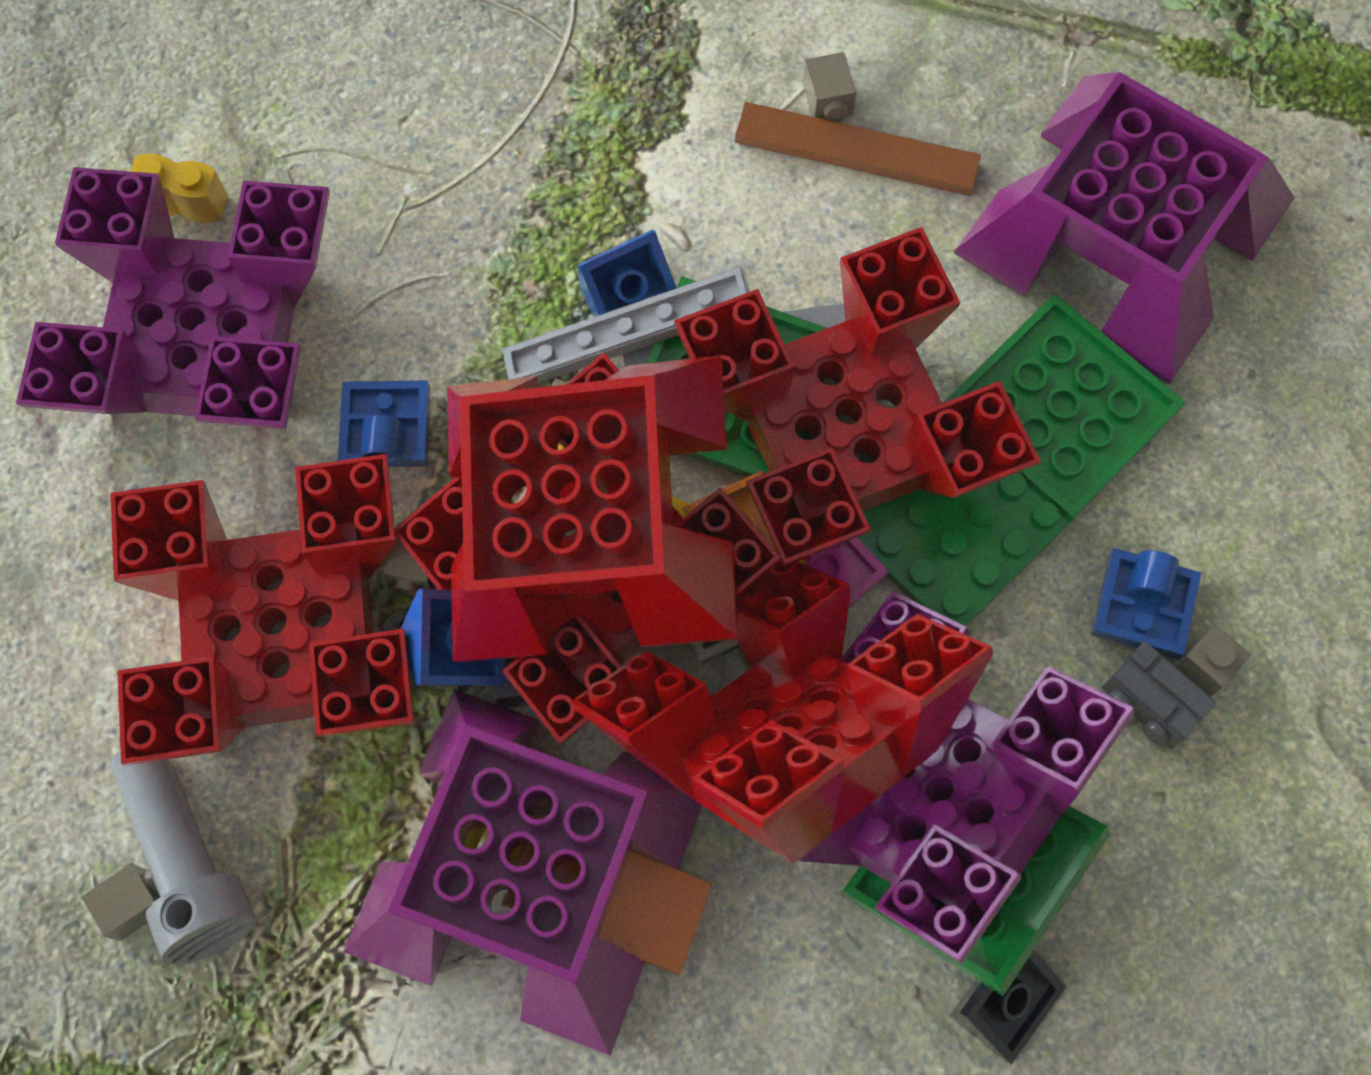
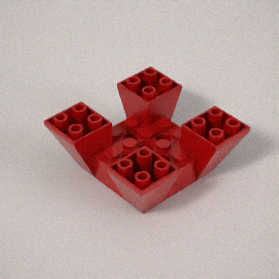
M923 227L841 257L840 270L845 321L790 343H783L758 289L674 320V325L689 359L721 356L725 411L747 422L769 470L767 473L747 480L746 485L772 543L782 558L781 563L783 567L869 533L871 528L863 514L864 511L919 489L956 498L1036 466L1041 462L1001 381L942 403L916 349L959 307L961 302ZM830 378L837 384L829 386L822 383L819 379ZM878 400H888L895 407L887 408L881 406ZM847 415L853 418L856 423L846 424L837 417ZM799 431H809L816 438L804 440L796 433ZM855 454H868L873 458L874 462L863 463L856 458Z
M603 352L566 384L606 380L620 370ZM574 434L566 435L559 443L564 448L568 447L573 440ZM462 477L453 478L395 527L397 538L439 590H451V566L463 543ZM617 477L612 480L608 486L607 494L618 492L625 483V477ZM576 481L569 482L563 486L559 495L560 499L572 494ZM721 487L684 518L672 505L673 526L728 540L733 543L736 597L782 559ZM578 531L570 535H564L561 541L562 549L571 546L575 542ZM618 590L569 594L564 598H558V595L546 596L548 655L517 657L502 670L561 745L589 722L573 709L571 700L588 690L593 683L603 680L627 663L626 660L641 648L624 603L619 602Z
M721 356L626 366L606 380L539 387L537 376L447 386L449 476L452 478L462 477L463 543L451 566L454 662L548 655L546 596L612 590L619 591L641 647L738 639L733 543L728 540L673 526L670 455L727 450ZM574 434L571 444L562 450H558V444L563 437ZM617 477H625V483L618 492L607 494L608 486L612 480ZM576 481L572 494L560 499L559 495L563 486L569 482ZM526 486L525 496L519 502L512 504L514 493L519 488ZM577 529L578 534L575 542L571 546L562 549L561 541L564 535L570 530Z
M387 454L295 467L300 529L229 540L226 537L206 483L203 480L110 493L114 581L177 600L181 661L117 670L121 764L123 766L221 752L246 727L315 717L316 736L323 737L414 723L405 630L398 629L374 633L369 580L397 543ZM283 579L277 589L267 591L273 581ZM332 614L331 620L327 625L315 628V623L321 616ZM286 621L282 631L270 634L272 627L276 623ZM241 627L239 634L234 639L226 641V636L232 629ZM290 663L289 670L284 676L273 678L277 667Z
M780 560L736 597L738 639L736 640L751 668L722 690L709 696L706 683L646 650L642 654L629 659L624 666L603 680L593 683L588 690L571 700V704L575 711L666 783L794 864L939 750L991 660L993 650L992 646L916 614L875 645L869 647L849 664L842 662L851 594L849 583L798 561L783 567Z

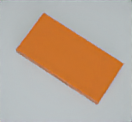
M537 813L534 819L539 820L546 816ZM524 844L516 866H525L533 859L535 850L532 845ZM631 851L599 937L638 957L645 963L680 975L712 883ZM575 861L561 863L556 869L555 880L562 884L574 882L580 875V864ZM506 890L500 905L512 909L516 901L515 893L511 890Z

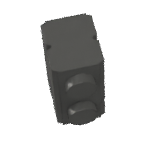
M1143 641L1101 687L1109 696L1134 707L1135 713L1133 716L1144 725L1142 731L1152 742L1159 746H1165L1166 744L1171 749L1183 742L1217 703L1146 641Z

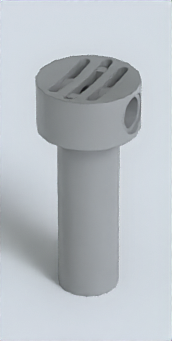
M119 751L111 759L110 767L160 897L146 910V921L161 961L167 965H182L212 956L234 945L247 936L255 927V915L240 878L234 873L216 874L171 759L123 766L121 764V752Z

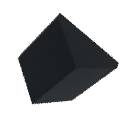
M1034 949L1004 996L975 979L949 1017L1000 1058L1012 1065L1066 986Z

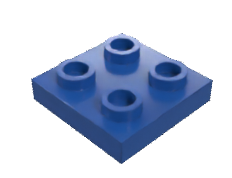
M428 380L342 382L338 461L387 454L389 467L427 466L431 389Z
M1113 548L1109 554L1091 635L1136 648L1143 641H1146L1161 655L1179 660L1185 653L1202 572L1178 566L1179 560L1165 552L1147 550L1134 554Z

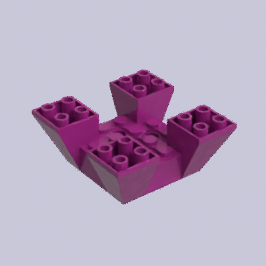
M1112 72L1083 76L1040 136L1062 149L1052 163L1000 189L957 246L954 254L1023 296L1026 295L1061 245L1127 283L1129 286L1101 332L1150 373L1170 384L1214 319L1205 259L1206 251L1213 241L1217 240L1253 261L1295 199V196L1268 156L1123 73Z
M73 167L55 244L58 248L112 282L103 327L35 322L16 404L19 407L99 414L150 412L195 416L194 419L197 422L286 429L301 352L299 343L288 342L295 307L316 269L330 195L329 188L243 181L230 243L174 238L163 186L158 174Z
M892 591L842 657V662L849 664L869 647L875 645L916 614L969 636V630L966 626ZM1049 666L1044 669L1009 720L968 698L936 753L804 855L799 861L863 866L889 882L891 886L876 905V909L962 964L1021 879L1020 874L1061 815L1079 795L1135 713L1134 707Z
M454 689L418 773L420 776L441 784L408 863L381 861L343 952L429 986H433L451 939L527 967L520 1021L611 1056L645 962L600 938L601 929L630 852L633 851L679 870L702 805L666 783L634 756L625 751L601 775L533 750L529 746L538 726V719ZM548 799L553 802L552 811L547 817L536 820L528 816L529 807L534 801ZM477 827L488 829V839L483 846L477 849L466 848L465 839L472 829ZM521 844L532 845L535 850L534 857L527 865L518 867L510 863L511 852L516 846ZM565 861H575L581 866L579 877L570 884H562L555 880L557 867ZM502 890L513 891L516 896L514 907L505 914L493 913L491 903L494 896Z

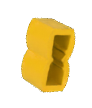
M158 154L135 156L130 172L155 173L160 176L169 216L182 214L190 220L201 223H213L221 220L228 194L212 167L197 161L175 163L171 159Z

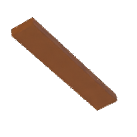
M745 102L735 134V143L968 196L972 194L981 154L750 102Z

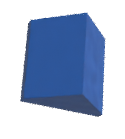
M653 229L577 264L580 291L594 317L677 288L656 231Z
M418 589L401 627L406 633L408 664L415 684L505 686V674L502 670L505 668L506 658L466 662L453 661L451 590Z

